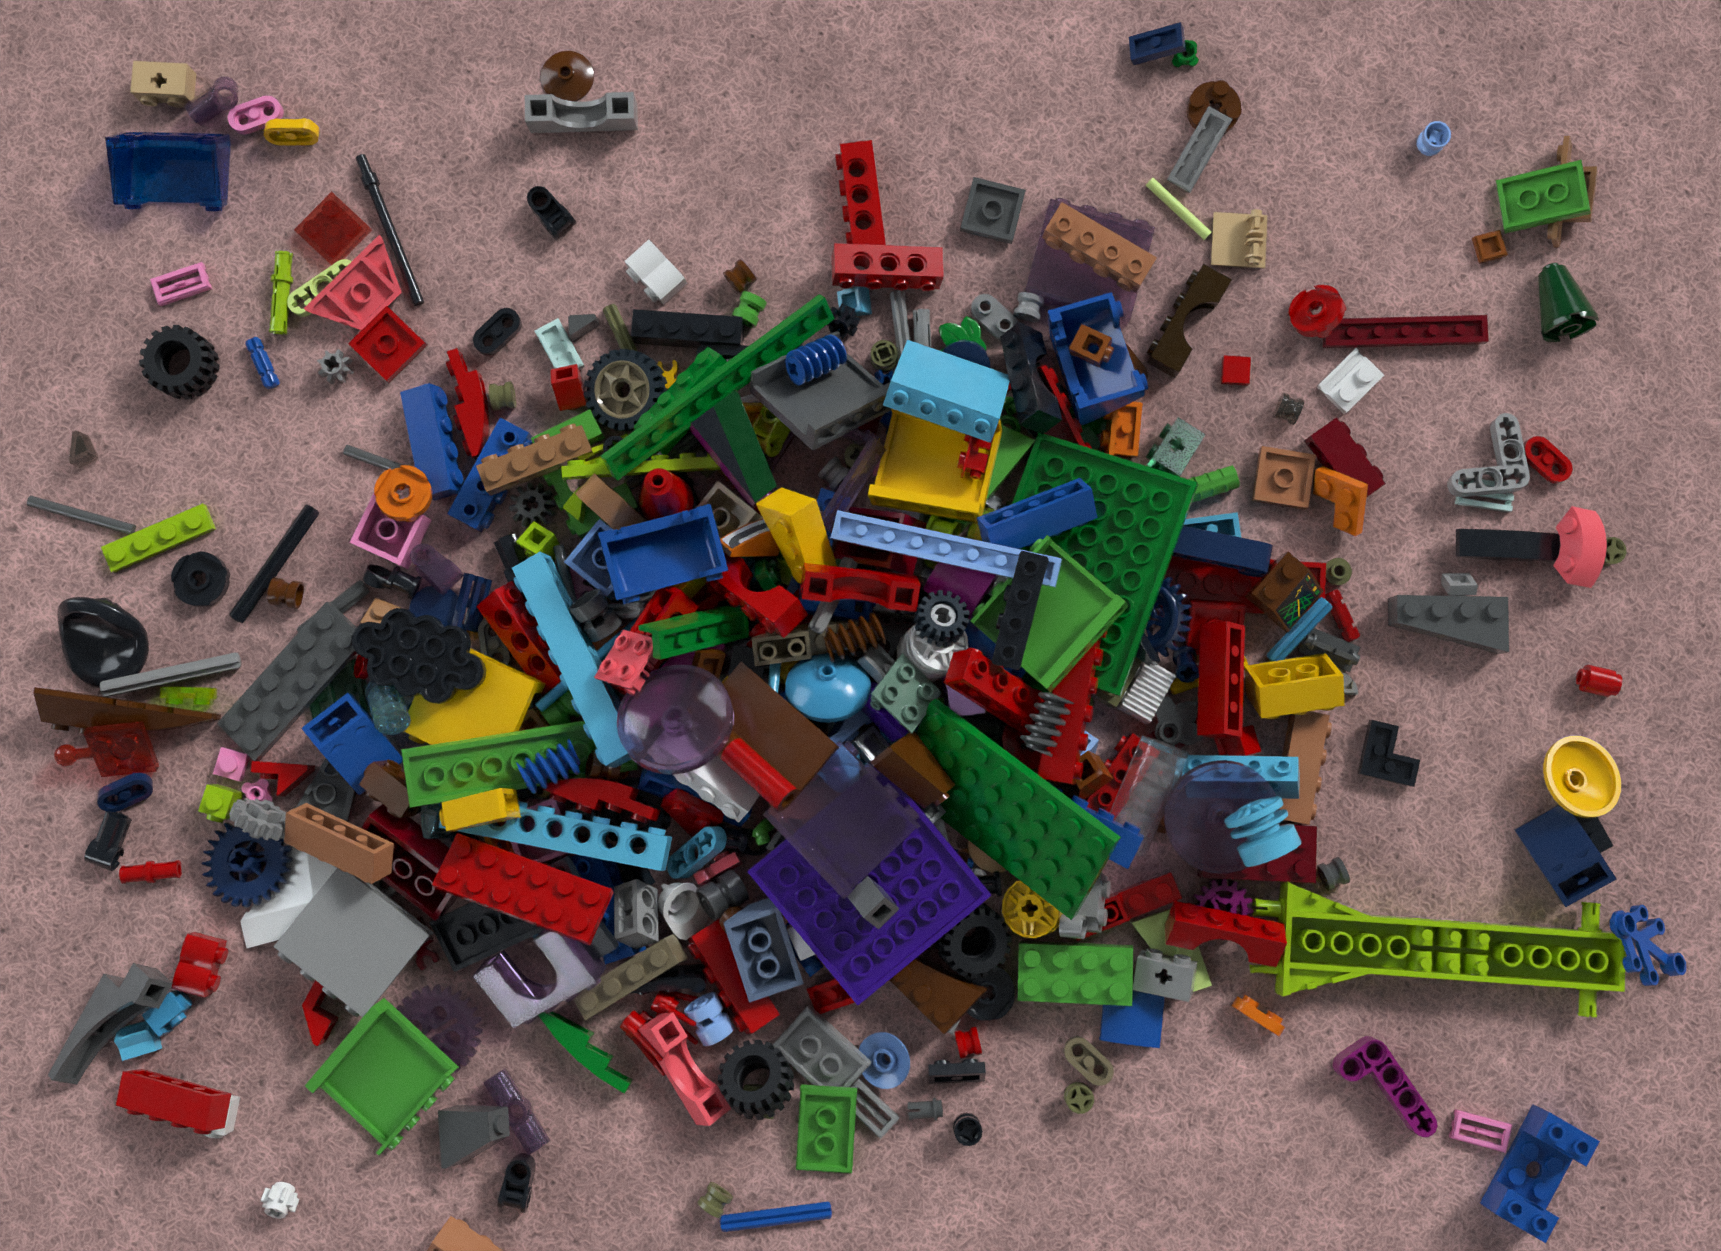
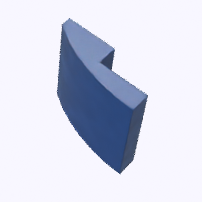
M1132 990V1006L1103 1005L1099 1040L1160 1048L1165 997Z

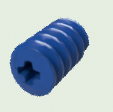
M831 334L791 350L785 359L788 376L797 386L803 385L805 381H812L813 378H818L822 374L838 369L840 364H846V350L842 341Z
M567 739V749L560 743L556 745V754L550 748H547L545 759L539 753H536V763H533L527 757L525 758V767L522 768L516 762L527 788L533 794L537 793L536 784L538 783L544 789H547V779H550L555 785L558 784V774L566 780L569 779V769L576 775L579 774L580 761L570 739Z

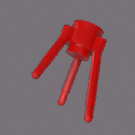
M678 991L658 992L650 1008L657 1013L656 1016L661 1013L673 1012L678 1019L693 1027L696 1026L694 1020L677 1010L680 1002L675 999L678 998L692 1002L698 998L697 996ZM684 1029L688 1036L687 1039L694 1045L698 1044V1040Z
M634 1010L622 1022L620 1029L637 1045L659 1073L665 1076V1072L658 1063V1061L661 1062L663 1060V1057L638 1030L654 1017L645 1011H642L639 1015Z

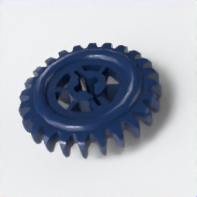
M1167 577L1163 580L1157 596L1158 602L1154 604L1151 613L1152 618L1155 619L1149 620L1146 626L1147 638L1156 654L1158 655L1159 652L1164 657L1169 656L1167 647L1174 651L1178 650V646L1174 642L1175 640L1179 642L1186 640L1180 634V631H1190V628L1185 626L1183 621L1192 619L1191 616L1183 613L1191 608V605L1181 603L1188 595L1176 594L1181 585L1177 584L1170 587L1173 580L1172 577ZM1161 626V629L1153 635V627Z
M224 823L227 830L226 833L220 830L215 831L219 841L208 840L214 847V850L203 851L204 854L211 857V860L201 864L211 867V870L203 873L202 876L213 878L206 886L209 888L218 887L212 895L216 897L224 895L221 898L223 903H229L233 899L231 902L233 907H238L242 903L244 908H248L252 902L254 905L259 906L262 902V897L264 900L269 901L271 899V891L275 893L280 892L279 882L284 884L287 882L283 874L291 872V869L286 864L292 862L293 858L288 857L286 854L292 850V847L284 846V839L279 838L278 841L272 838L265 840L263 837L256 839L250 837L248 832L244 833L242 828L234 827L230 823ZM250 842L246 848H238L240 845ZM257 843L264 848V851H255ZM264 862H267V863H266V866H265V869H264V871L262 872V871H261L262 866H263ZM234 872H239L240 881L233 875ZM248 875H259L253 881L246 882Z

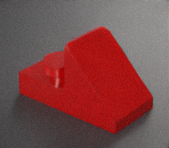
M252 761L251 772L260 773V778L277 779L278 777L277 797L288 795L315 771V765Z
M835 977L806 989L814 1009L819 1014L855 1003Z

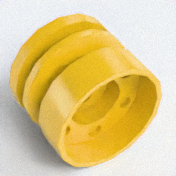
M1017 881L1010 886L1002 900L1004 920L1014 933L1025 938H1038L1059 929L1062 913L1023 882ZM1028 905H1037L1038 910H1029Z

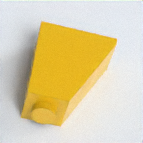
M499 788L442 802V810H440L439 816L442 826L446 827V831H458L521 818L516 789Z

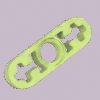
M348 259L337 261L293 291L287 299L289 309L300 317L310 315L311 313L307 312L304 308L296 307L298 305L297 300L299 298L306 300L304 304L307 306L313 300L307 292L310 290L316 297L318 295V285L321 282L330 283L332 281L330 276L336 277L352 261Z

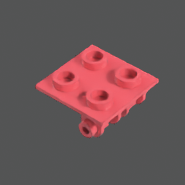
M622 630L607 657L601 663L594 678L624 687V691L632 696L636 692H640L646 681L642 676L646 678L650 676L644 667L653 670V665L658 661V659L653 658L652 637Z

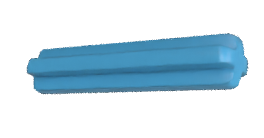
M1319 598L1290 631L1267 653V658L1271 662L1284 660L1332 610V605L1326 599Z

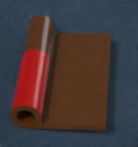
M743 662L739 663L705 705L702 703L690 704L682 713V724L778 812L785 810L794 802L839 748L836 743Z

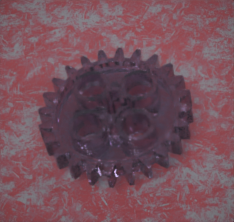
M437 984L431 992L430 987L426 985L422 988V994L416 989L411 993L412 998L406 996L402 1000L404 1006L399 1005L396 1009L411 1023L412 1020H418L422 1024L421 1032L424 1035L432 1029H437L449 1020L457 1018V1023L446 1027L440 1033L428 1037L429 1040L459 1066L455 1071L457 1073L461 1069L460 1064L466 1066L470 1062L468 1056L473 1057L477 1053L473 1047L480 1045L481 1040L475 1036L480 1035L483 1029L475 1027V1025L482 1019L481 1017H473L472 1014L478 1008H468L467 1005L471 998L469 997L462 1001L460 999L461 990L452 995L451 986L446 987L441 992L440 984ZM437 1006H441L446 1010V1018H442L437 1014ZM450 1031H455L460 1035V1042H455L451 1039Z

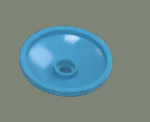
M828 653L811 655L812 659L800 660L788 673L785 683L787 700L810 720L837 722L847 719L858 713L865 706L870 696L871 681L868 672L856 659L845 655V659L842 660L836 653L834 663H831Z

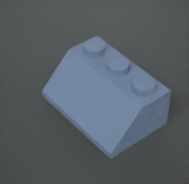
M769 898L747 905L724 922L749 1002L804 984L782 914Z

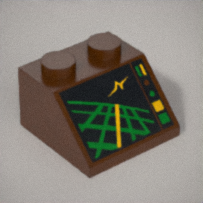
M1286 552L1279 556L1268 569V574L1261 577L1245 597L1288 633L1323 593V590L1311 571L1290 552Z

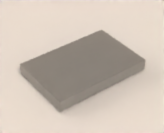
M810 1005L802 1011L772 1044L774 1048L777 1047L782 1052L787 1062L812 1085L850 1087L872 1062Z

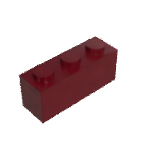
M1336 417L1305 439L1304 442L1313 454L1316 455L1322 466L1368 484V497L1386 484L1383 481V474L1377 466H1372L1367 459V452L1364 447L1359 443L1356 444L1350 436L1351 431L1347 424L1339 421Z

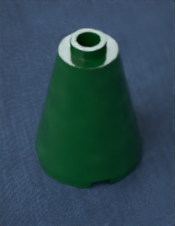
M1551 263L1544 266L1538 275L1540 321L1543 340L1547 342H1561L1558 336L1569 335L1570 339H1573L1595 328L1597 325L1596 321H1599L1598 315L1567 267L1559 265V263Z

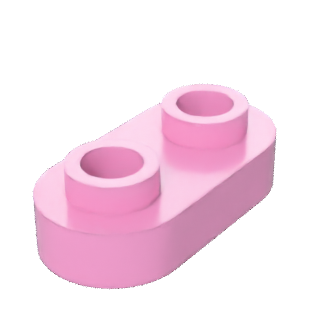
M262 96L234 106L229 111L228 122L237 133L246 135L264 129L265 123L269 120L282 119L284 111L277 99L272 96ZM269 109H274L272 115L266 116V112ZM248 118V122L245 125H241V120Z

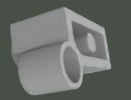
M1102 872L1078 914L1072 920L1064 914L1061 915L1059 922L1060 937L1084 939L1086 932L1102 933V926H1106L1108 917L1107 909H1104L1105 898H1109L1111 890L1110 881H1107L1108 877Z

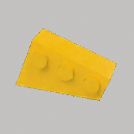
M781 487L756 503L791 570L793 578L798 583H801L804 563L837 566L816 499Z

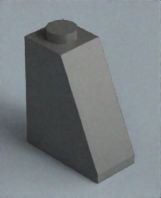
M456 1105L438 1110L442 1169L465 1163L510 1136L508 1107Z

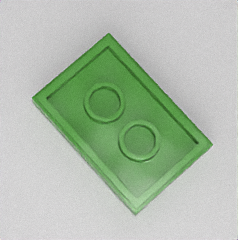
M1582 160L1496 180L1505 234L1591 214Z
M801 1084L796 1170L852 1173L857 1088Z

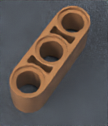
M595 473L575 493L614 530L646 522L631 505Z

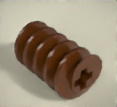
M874 613L869 614L868 623L864 617H858V626L852 620L847 621V629L841 623H838L836 625V633L830 627H826L825 636H823L831 663H834L836 653L844 660L846 650H849L854 657L856 656V648L858 646L866 653L868 643L874 649H878V640L881 639L886 645L881 624Z

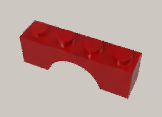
M724 552L728 571L722 572L723 578L706 582L708 587L717 595L720 592L723 593L724 598L733 607L736 608L738 605L742 607V611L748 618L753 621L756 618L760 620L761 626L770 634L776 632L785 638L808 615L799 599L780 585L764 592L750 591L749 585L754 575L741 557H730Z
M811 563L803 564L800 587L802 599L832 602L838 599H857L877 603L887 609L912 612L917 610L920 582L915 575Z
M1174 901L1165 922L1166 945L1194 950L1200 944L1210 940H1229L1244 948L1249 962L1277 967L1287 945L1285 925L1283 923L1190 903Z

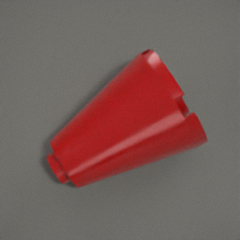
M656 468L648 472L639 494V508L647 521L693 509V492L684 479L662 468Z

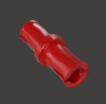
M180 860L162 863L147 861L142 865L121 866L119 869V878L122 884L140 881L155 883L159 879L181 878L182 876Z

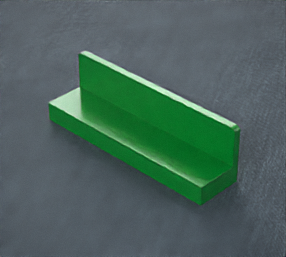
M729 605L639 625L640 631L652 634L653 658L660 660L749 637L748 617L744 614L742 608H735Z

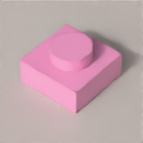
M221 747L213 774L236 781H243L250 757L246 753Z

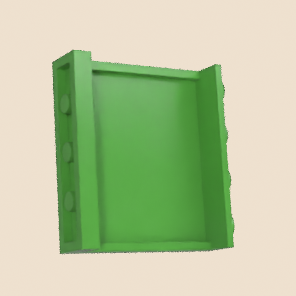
M1047 535L1043 540L1039 538L1031 546L1030 552L1062 558L1056 588L1042 585L1021 667L1051 693L1126 610L1128 605L1120 596L1115 595ZM1008 578L1005 583L1003 581L999 582L992 590L991 594L993 596L986 604L984 602L981 603L972 613L974 617L971 619V622L995 644L1000 631L996 629L997 620L1000 612L1004 613L1007 602L1003 601L1007 584L1012 585V578Z
M383 998L369 1009L307 1082L305 1087L312 1094L319 1088H322L382 1144L376 1152L380 1155L387 1148L392 1151L403 1140L404 1137L400 1135L403 1130L406 1129L409 1132L421 1119L417 1114L422 1109L426 1112L437 1101L438 1098L435 1094L439 1089L444 1092L455 1080L451 1075L459 1066L390 1002Z

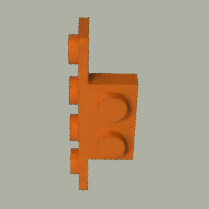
M1132 402L1103 416V419L1107 420L1106 430H1102L1100 445L1104 446V453L1121 457H1138L1143 403Z

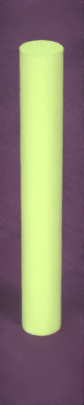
M1154 178L1146 184L1147 188L1203 240L1212 233Z

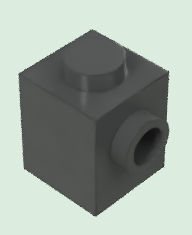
M868 876L847 895L863 918L877 929H880L899 910L885 890Z

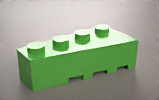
M1001 425L1002 435L986 502L1027 455L1035 442L1034 439ZM940 517L951 523L955 521L961 523L960 534L970 523V521Z

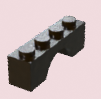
M1205 264L1202 265L1199 271L1193 269L1185 283L1190 286L1186 294L1180 292L1172 306L1177 309L1173 317L1167 315L1159 329L1164 333L1159 341L1154 338L1146 352L1151 355L1147 363L1176 378L1193 350L1184 336L1183 325L1186 316L1198 309H1215L1232 279Z

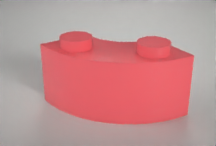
M1572 506L1556 526L1560 535L1561 546L1558 558L1553 566L1567 584L1592 588L1601 573L1606 557L1607 540L1605 528L1596 511Z

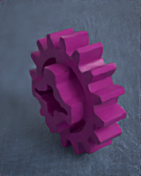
M1220 879L1219 885H1217L1215 880H1209L1210 887L1207 888L1201 885L1202 895L1194 894L1193 896L1198 900V904H1194L1197 906L1205 907L1207 901L1209 908L1220 910L1217 904L1219 902L1227 905L1225 907L1226 912L1236 914L1237 905H1240V915L1254 913L1253 909L1247 908V904L1252 902V898L1243 897L1247 890L1243 887L1237 890L1238 883L1235 881H1231L1229 886H1227L1226 879ZM1226 890L1231 893L1225 897H1220L1215 892Z

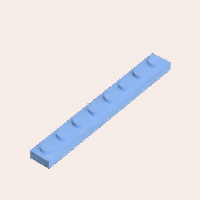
M837 510L831 538L838 541L1012 579L1021 551H1025ZM1039 554L1049 559L1042 585L1056 588L1062 558Z

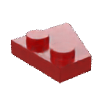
M679 788L665 795L661 807L691 837L695 836L704 827L718 825L723 821L724 817L722 810Z

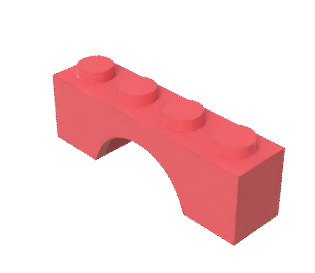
M673 1012L661 1013L638 1029L642 1036L663 1057V1060L661 1062L658 1061L696 1125L710 1126L731 1110L717 1084L710 1081L692 1059L686 1043L688 1036Z

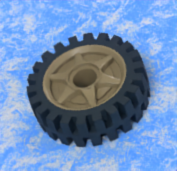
M629 349L609 351V354L601 355L599 361L595 360L592 364L594 368L588 370L586 374L589 376L588 381H584V386L587 387V391L584 392V398L588 399L586 405L588 409L592 410L594 418L598 419V422L615 430L635 431L633 427L641 415L647 412L657 402L658 397L668 390L665 388V384H667L666 377L662 375L664 372L661 367L657 366L658 363L641 352ZM628 383L630 393L624 398L622 388Z

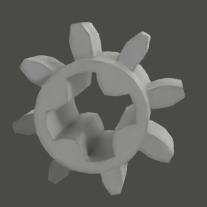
M339 349L335 354H331L326 350V356L322 360H317L322 367L318 374L322 377L328 376L327 381L330 384H334L336 379L346 383L345 377L347 374H353V371L348 367L353 362L352 359L349 357L343 358L344 354ZM339 364L338 368L331 369L332 365Z

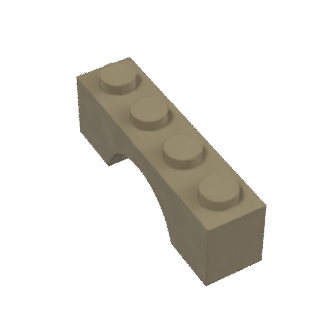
M675 934L670 935L572 995V998L584 1019H590L619 1002L636 989L682 963L688 957Z

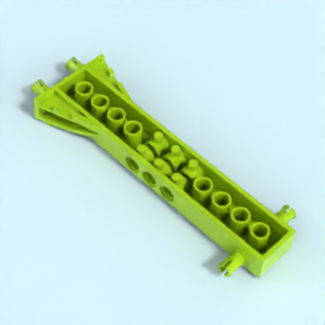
M1280 882L1278 901L1254 898L1252 903L1253 906L1264 907V909L1252 908L1254 910V913H1252L1254 917H1277L1278 923L1285 925L1287 945L1277 967L1249 965L1250 973L1275 974V993L1282 997L1301 990L1314 989L1317 986L1328 983H1337L1367 974L1576 988V990H1579L1577 1015L1597 1017V992H1600V990L1625 992L1623 958L1626 956L1622 940L1613 932L1599 929L1601 903L1581 902V927H1578V929L1366 915L1289 882Z

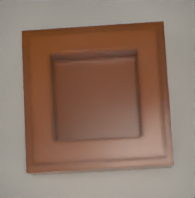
M1500 230L1477 235L1472 238L1479 264L1504 258L1508 255Z

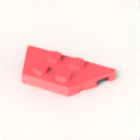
M378 235L304 309L307 312L362 330L380 311L389 306L402 292L383 238Z

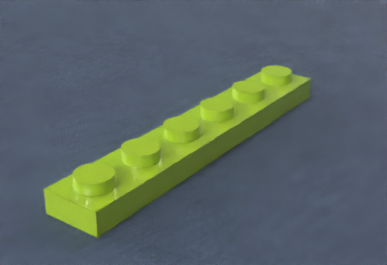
M708 452L707 457H696V453L679 454L680 459H668V455L651 456L652 460L642 462L625 476L647 475L648 472L656 468H662L671 473L721 469ZM596 459V464L584 465V460L567 461V466H561L563 480L588 479L594 473L600 478L612 477L602 459Z

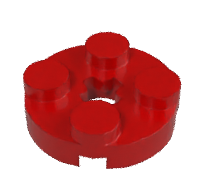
M1316 285L1314 286L1315 289L1308 292L1303 290L1292 300L1289 306V316L1292 325L1299 334L1306 337L1317 336L1318 338H1326L1343 319L1346 305L1334 287ZM1322 307L1321 312L1315 315L1312 314V310H1318Z

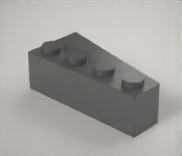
M1396 595L1388 598V626L1463 644L1464 646L1478 648L1494 654L1509 652L1508 597Z

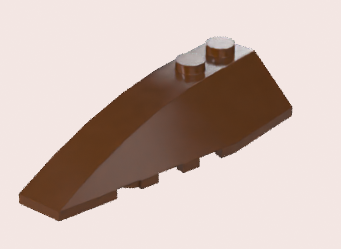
M34 687L33 692L41 722L52 723L51 729L69 731L70 726L79 727L78 733L96 735L97 730L120 732L165 731L192 727L221 719V714Z

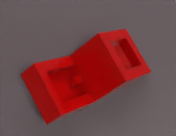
M315 980L302 1007L312 1043L320 1046L326 1043L339 1017L320 1007L326 994L322 990L324 986Z

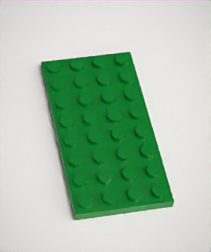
M937 698L929 703L926 715L922 719L916 734L955 784V786L947 791L950 797L940 804L946 811L940 818L1072 920L1081 909L1121 837Z

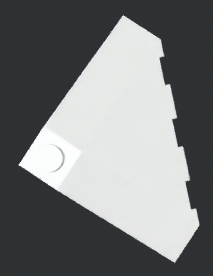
M291 846L292 850L286 854L288 857L293 858L292 862L286 864L291 869V872L283 874L287 882L285 884L279 882L280 892L275 893L271 891V899L269 901L264 900L262 897L261 904L259 906L253 904L250 911L246 912L240 921L246 948L279 940L337 867L320 861L318 858Z

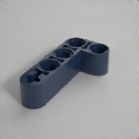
M1183 526L1172 556L1238 569V573L1242 575L1261 578L1268 574L1273 545Z

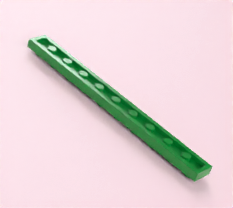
M818 294L603 453L601 458L612 477L617 481L688 429L694 420L734 390L739 391L751 382V371L787 355L789 351L794 350L833 321L834 316L826 298Z

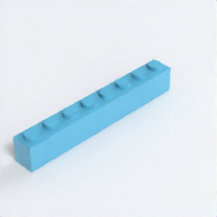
M538 552L512 568L516 576L514 583L527 599L525 606L528 612L535 616L537 620V631L550 648L548 650L550 659L555 665H558L562 673L560 675L562 684L567 690H570L573 696L571 703L575 711L582 715L585 722L583 725L584 731L590 739H593L597 747L595 754L598 760L603 765L605 764V766L616 768L645 752L615 689L607 682L594 678L602 662L593 643L582 629L584 624L577 622L569 610L573 601L551 556Z

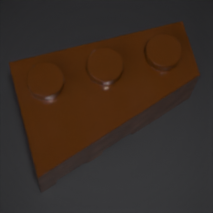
M921 956L916 957L889 980L943 1034L950 1031L988 990L964 979V977L941 968L940 965Z

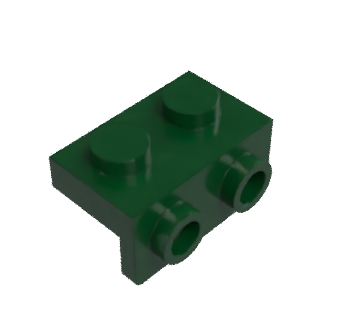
M755 556V577L758 581L754 583V592H764L779 585L781 586V574L779 572L781 567L775 556Z

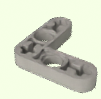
M1509 413L1500 414L1490 425L1497 466L1456 471L1447 481V488L1452 495L1468 497L1520 491L1528 484L1530 480L1520 425L1514 415ZM1504 422L1505 426L1510 427L1507 432L1505 428H1500L1499 425ZM1504 447H1512L1516 452V458H1507L1503 452ZM1513 473L1515 477L1520 478L1518 483L1514 479L1503 482V479L1509 478ZM1485 474L1492 476L1495 481L1494 487L1485 486L1482 482V476ZM1461 479L1462 482H1470L1474 479V483H1469L1464 488H1462L1461 484H1457L1456 481Z

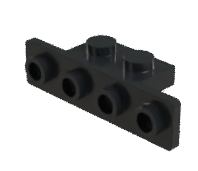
M1026 551L1020 552L1012 585L1007 584L1003 601L1007 602L1004 613L1000 612L996 624V629L1000 631L992 658L993 664L1020 670L1049 561L1048 557Z

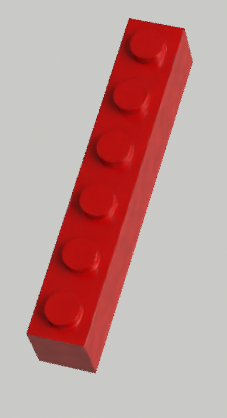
M1107 631L1052 692V694L1075 704H1065V707L1071 713L1070 715H1060L1066 722V725H1056V728L1062 735L1051 737L1057 743V747H1047L1053 756L1041 754L1038 775L1043 779L1076 784V779L1080 780L1082 777L1083 763L1079 762L1081 751H1086L1088 744V734H1084L1086 722L1090 723L1092 720L1093 706L1089 705L1091 694L1095 695L1097 691L1098 678L1094 676L1096 666H1101L1103 649H1099L1101 638H1106Z

